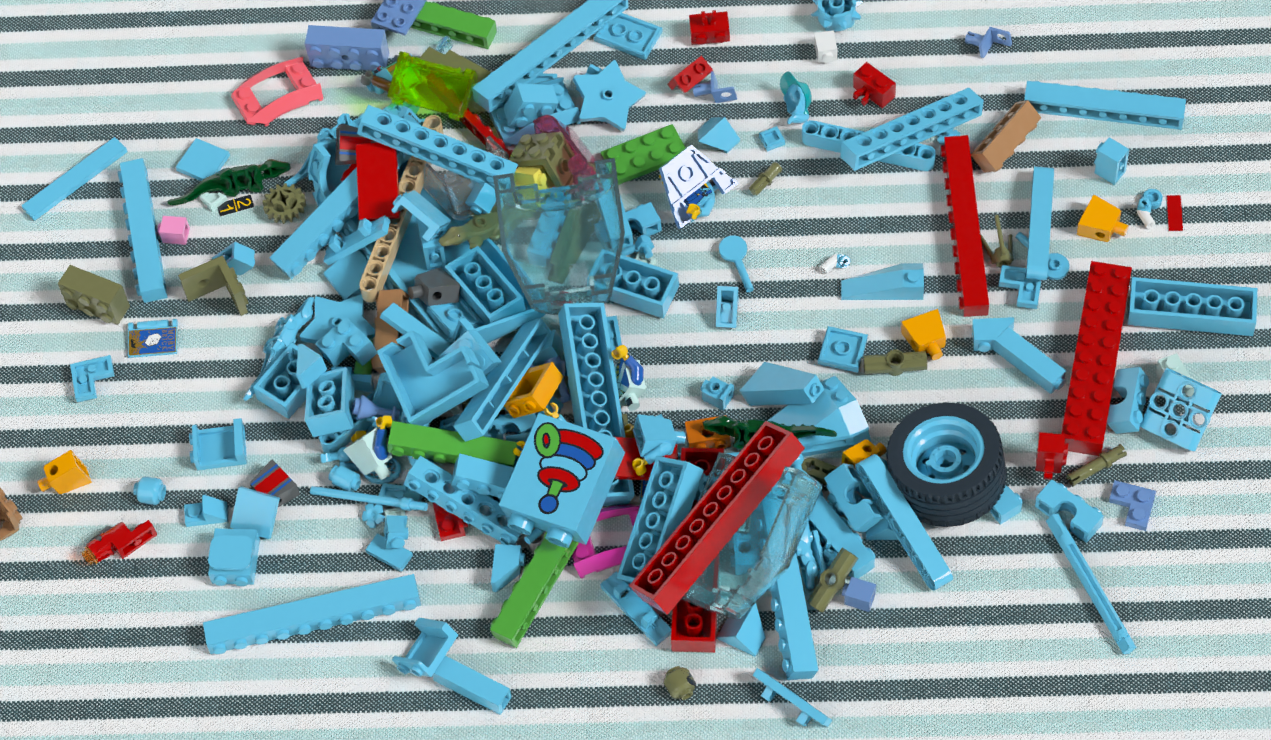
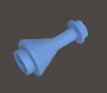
M560 356L546 360L545 364L553 362L564 376L558 386L561 394L558 400H561L562 403L571 401V395L565 383V360H561Z
M362 395L360 399H354L351 413L356 415L358 420L376 415H387L392 417V421H398L400 409H396V406L392 410L378 407Z

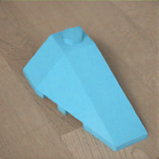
M901 263L841 281V300H923L924 296L923 263Z

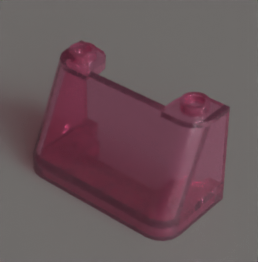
M543 115L533 120L535 134L562 132L575 154L568 161V169L573 175L574 190L572 193L577 202L583 199L584 194L589 196L596 192L595 181L607 177V174L576 132L551 115Z

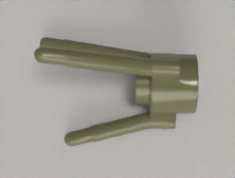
M995 215L1000 247L996 248L993 254L982 235L981 242L990 256L991 263L1002 268V265L1009 266L1014 261L1012 254L1013 241L1012 235L1009 234L1008 249L1004 246L999 216Z

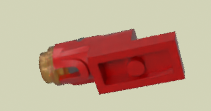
M149 520L137 525L132 532L123 522H120L113 527L106 526L86 544L84 550L80 553L90 566L112 556L115 551L124 559L157 536V533Z

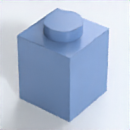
M851 577L849 584L845 583L842 591V596H845L844 605L869 612L876 595V584Z

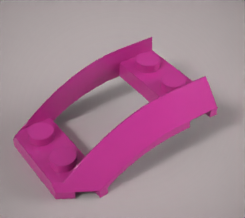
M625 504L603 508L596 522L616 516L629 515L632 526H634L640 505ZM589 537L586 545L579 543L572 555L575 563L573 564L580 578L583 579L585 575L592 572H600L620 565L627 546L596 554L591 537Z

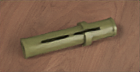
M1119 444L1106 453H1100L1096 459L1067 474V480L1071 479L1068 482L1074 487L1105 467L1110 468L1112 463L1127 456V452H1123L1125 448Z

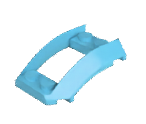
M564 77L535 83L553 85L559 104L554 110L555 113L545 116L521 130L518 127H509L503 109L508 100L489 113L494 127L505 145H517L522 135L550 133L566 128V125L581 124L579 122V107H575L563 82Z

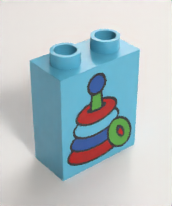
M538 413L499 503V507L509 518L507 526L525 535H531L533 528L546 531L545 538L549 542L564 548H569L572 540L586 545L625 454L618 440L615 437Z

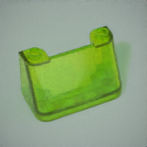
M399 51L387 97L392 100L391 103L403 106V103L417 106L448 114V118L459 121L460 118L465 116L473 94L472 87L477 82L478 74L472 69L466 68L463 72L458 67L456 69L421 60L419 57L415 58L409 56V53Z

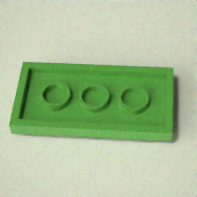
M671 124L600 153L611 177H615L618 186L658 170L684 150L685 146L675 127Z

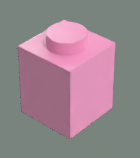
M163 216L162 222L158 224L157 233L160 235L163 243L186 245L190 227L186 217Z

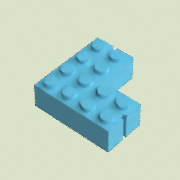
M411 330L396 339L398 344L391 342L377 351L410 424L423 426L489 387L483 371L479 369L481 366L474 351L464 345L434 362L423 337Z

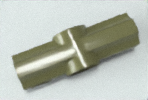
M891 350L888 354L863 356L865 375L888 373L892 376H898L906 371L927 370L926 351L902 353L899 350Z
M841 548L830 567L821 573L820 582L807 603L824 613L836 592L844 587L846 577L859 558L846 549ZM833 575H835L836 581L834 584L830 585L829 580Z

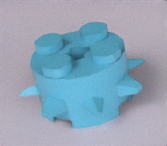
M812 0L817 5V11L812 13L811 16H818V21L826 31H843L851 28L855 20L861 19V16L856 12V7L862 1Z

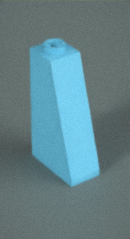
M764 362L741 388L740 392L750 406L813 404L824 391V387L816 374Z

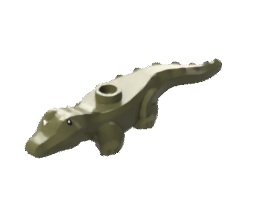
M508 208L506 210L490 211L489 214L477 216L462 226H451L438 242L442 246H451L468 241L469 249H473L476 246L480 248L483 240L488 238L494 241L499 240L503 235L505 226L512 222L539 219L542 210L532 212Z

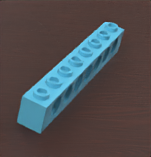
M966 88L843 141L840 157L854 171L981 116L984 100L972 89Z
M371 105L367 106L357 131L358 135L479 183L486 182L494 189L504 193L508 192L518 166L517 163Z

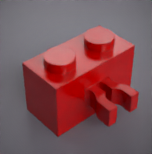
M712 10V13L701 11V14L689 15L692 45L730 41L727 11L716 12V10Z
M868 62L864 63L853 73V88L856 89L853 93V98L856 100L860 96H865L861 99L863 106L870 99L883 109L895 98L896 83Z
M1039 432L1035 471L1044 472V479L1052 480L1053 473H1061L1062 466H1066L1069 443H1065V434Z

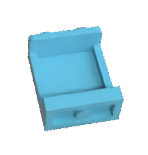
M415 190L409 193L405 192L402 196L399 195L393 202L394 207L391 210L393 213L406 208L429 227L422 236L427 242L439 237L451 222L447 216Z
M416 217L427 270L444 267L447 264L444 247L438 242L440 238L429 242L422 238L429 227Z
M381 373L372 402L378 407L391 410L396 406V409H400V418L403 411L387 373ZM383 416L368 417L367 421L372 423V427L379 429L376 425V419Z
M242 418L233 419L234 426L198 430L197 425H192V433H189L190 445H193V451H190L191 463H195L197 471L247 464L245 427Z
M418 618L414 624L421 631L418 639L405 658L394 656L392 661L397 665L396 668L404 674L411 673L418 677H432L458 637V634L446 622Z

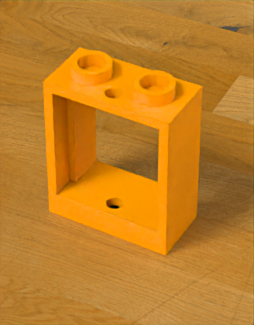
M553 362L529 368L504 404V407L513 418L544 411L564 376Z

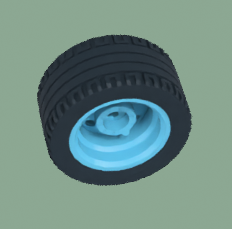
M944 402L930 404L906 416L893 430L886 449L888 471L920 522L941 527L964 525L988 513L997 504V501L1000 500L1007 480L1004 452L996 426L984 413L960 403Z

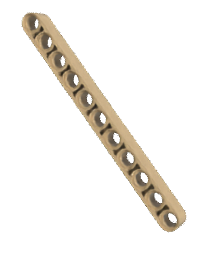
M430 115L424 120L422 126L444 134L442 121L439 116ZM412 156L408 160L400 180L399 195L402 196L405 192L413 190L420 194L432 164ZM406 208L400 210V218L390 219L388 234L376 240L359 284L362 298L366 302H375L379 291L384 287L412 216V213Z

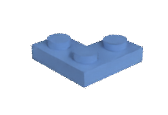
M1114 480L1109 503L1129 507L1125 526L1146 531L1156 491Z

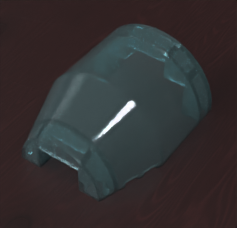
M615 158L595 161L596 175L577 177L578 184L539 190L537 183L517 186L514 173L493 176L502 252L530 307L535 311L558 315L564 304H605L612 297L625 241Z
M719 452L700 499L735 459V456ZM785 466L779 481L765 496L758 507L751 513L744 524L736 531L730 541L722 548L716 558L713 559L681 599L719 615L736 620L741 619L789 569L822 490V485L805 472Z

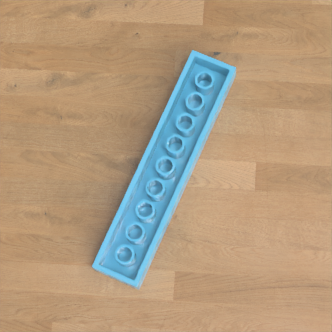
M604 303L564 304L558 316L575 425L612 437H625ZM614 479L603 506L629 504L635 496L632 480Z

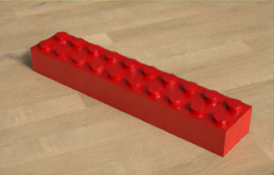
M1091 261L1061 434H1065V443H1069L1068 451L1094 456H1099L1102 453L1132 267Z
M768 421L764 422L631 582L629 587L642 601L667 615L674 609L679 600L688 592L698 577L702 575L708 565L716 558L717 554L730 541L736 531L744 524L746 519L805 448L794 434Z
M681 448V461L689 462L703 469V473L706 476H709V473L712 472L715 477L724 472V449ZM694 500V501H693L691 510H692V509L695 507V505L697 504V500ZM720 552L704 570L702 575L698 577L688 592L679 600L674 609H672V651L715 653Z

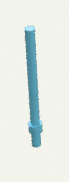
M312 486L310 489L312 495L401 507L402 510L407 511L412 509L427 511L428 503L413 501L412 498L403 497L398 499Z

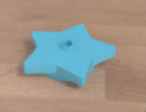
M613 60L599 74L575 75L573 78L583 98L579 122L595 120L607 122L622 132L626 128L629 108L640 101L646 94L644 90L625 81L616 60Z
M362 294L341 302L316 296L315 318L300 334L301 341L315 344L345 317L368 339H373L376 330L363 317L364 300Z

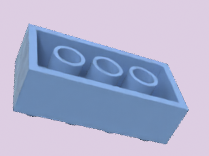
M308 25L305 47L310 67L371 71L379 66L387 67L389 48L385 30Z

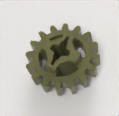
M284 183L283 187L277 184V189L275 190L270 188V194H265L266 200L262 201L265 214L268 215V219L274 218L275 223L282 220L283 224H285L286 220L292 223V218L294 217L299 219V213H304V207L307 206L305 195L301 192V188L295 189L294 184L287 187L286 183Z

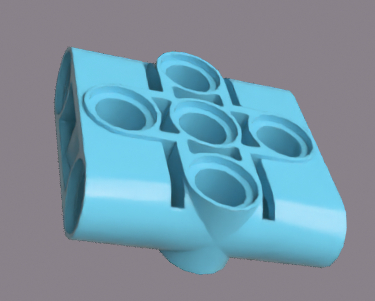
M1165 368L1154 394L1150 397V403L1145 411L1140 427L1183 448L1196 451L1222 393L1174 370ZM1186 385L1193 387L1194 394L1192 396L1185 394L1184 388ZM1158 395H1162L1166 399L1164 406L1157 404L1156 398ZM1177 404L1184 406V415L1177 414L1175 409ZM1197 413H1201L1204 416L1205 421L1203 424H1198L1195 421ZM1169 423L1176 426L1175 434H1170L1167 431Z

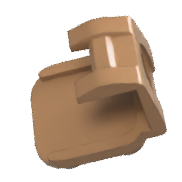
M1 487L0 522L2 520L5 522L0 529V541L16 533L19 530L20 520L23 519L17 511V506L11 499L7 500L6 494Z

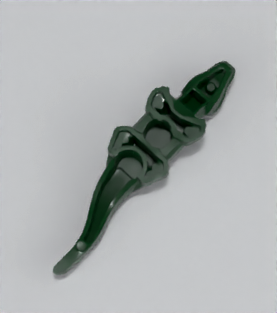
M268 159L261 165L251 164L224 168L214 175L203 179L186 195L170 199L167 203L169 205L184 204L209 191L221 190L224 195L236 197L239 190L249 189L251 192H261L264 188L262 180L275 178L289 171L291 166L289 162Z
M721 415L715 419L704 421L703 428L719 435L734 437V448L741 450L765 421L756 419L736 421ZM768 421L792 432L797 439L814 435L837 436L834 430L815 427L814 425L805 426L801 424L796 426L792 424L791 426H786L785 424Z

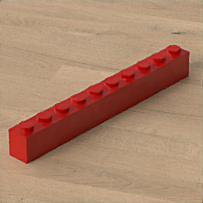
M968 135L944 137V145H940L941 157H945V161H942L943 173H947V178H944L945 190H949V194L946 195L947 207H951V211H948L949 223H953V228H950L951 240H955V245H952L953 257H957V262H954L955 275L959 274V280H956L957 292H961V297H958L959 309H963L964 317L986 316L989 313V298Z

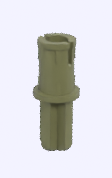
M773 162L764 173L761 172L759 178L749 187L751 193L757 196L767 185L770 186L772 180L782 172V167L778 163Z

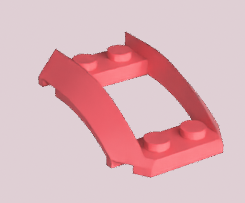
M304 56L274 64L257 72L241 83L231 94V98L247 124L255 125V123H261L266 127L279 116L293 109L308 105L310 101L317 99L323 101L321 85L315 82L303 62ZM285 72L296 90L278 98L262 109L250 88L273 75Z

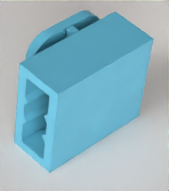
M215 528L208 557V575L212 584L218 586L226 584H236L237 586L254 585L260 544L257 530Z

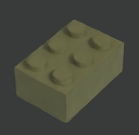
M69 265L58 282L61 294L69 308L79 309L91 317H99L106 323L118 325L130 307L122 285L73 265Z

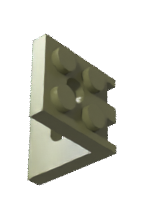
M562 132L522 135L508 159L517 163V167L543 165L555 187L569 191L582 168Z
M223 255L178 275L188 302L226 286L240 315L248 313L246 305L249 302L246 298L245 290L241 282H238L234 268H229Z

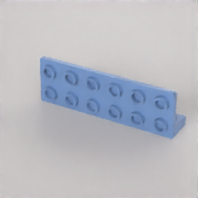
M384 0L371 20L372 29H382L385 32L389 30L405 36L427 0Z

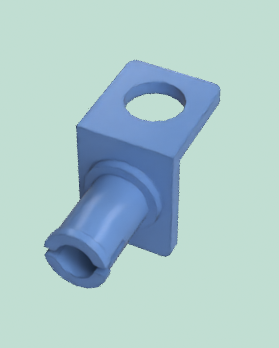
M989 27L985 35L969 31L965 38V43L979 46L981 58L986 56L993 42L1006 46L1012 45L1010 32ZM997 34L1005 36L1006 40L1000 39Z
M711 71L710 82L697 84L693 87L695 97L712 94L715 103L737 100L734 87L718 89V82L714 71ZM725 92L731 93L728 97L721 96Z

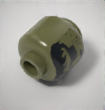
M676 666L667 671L664 685L672 698H681L682 700L690 698L696 688V682L689 670Z

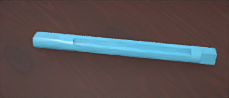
M1057 513L1051 515L1046 520V523L1123 654H1130L1137 647L1061 517Z

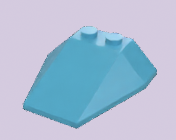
M836 376L820 381L824 391L813 404L786 405L767 420L778 424H785L786 426H791L792 424L796 426L801 424L805 426L814 425L815 427L834 430L837 433L836 437L814 435L799 438V442L804 447L850 439L869 430L857 399Z

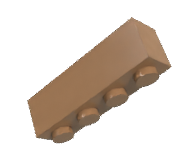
M1028 100L1016 102L971 154L972 158L984 173L997 172L1003 167L1002 163L1014 154V149L1026 140V135L1037 127L1041 116Z
M402 289L379 291L378 298L376 299L377 317L374 320L376 332L373 337V345L377 351L391 342L398 344L396 339L403 336V334L380 318L381 313L392 303L397 304L408 312L409 295ZM377 353L371 359L372 367L380 374L385 373V368Z

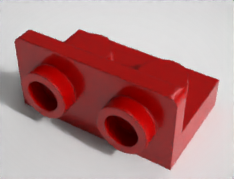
M701 55L673 77L667 85L671 90L678 86L683 93H686L707 77L713 69Z
M432 502L441 541L466 536L464 528L468 527V524L463 519L447 512L444 508Z

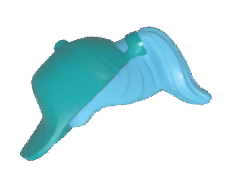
M787 71L780 79V88L787 105V112L791 114L787 123H804L809 119L808 107L812 101L811 91L806 83L797 81L792 73Z

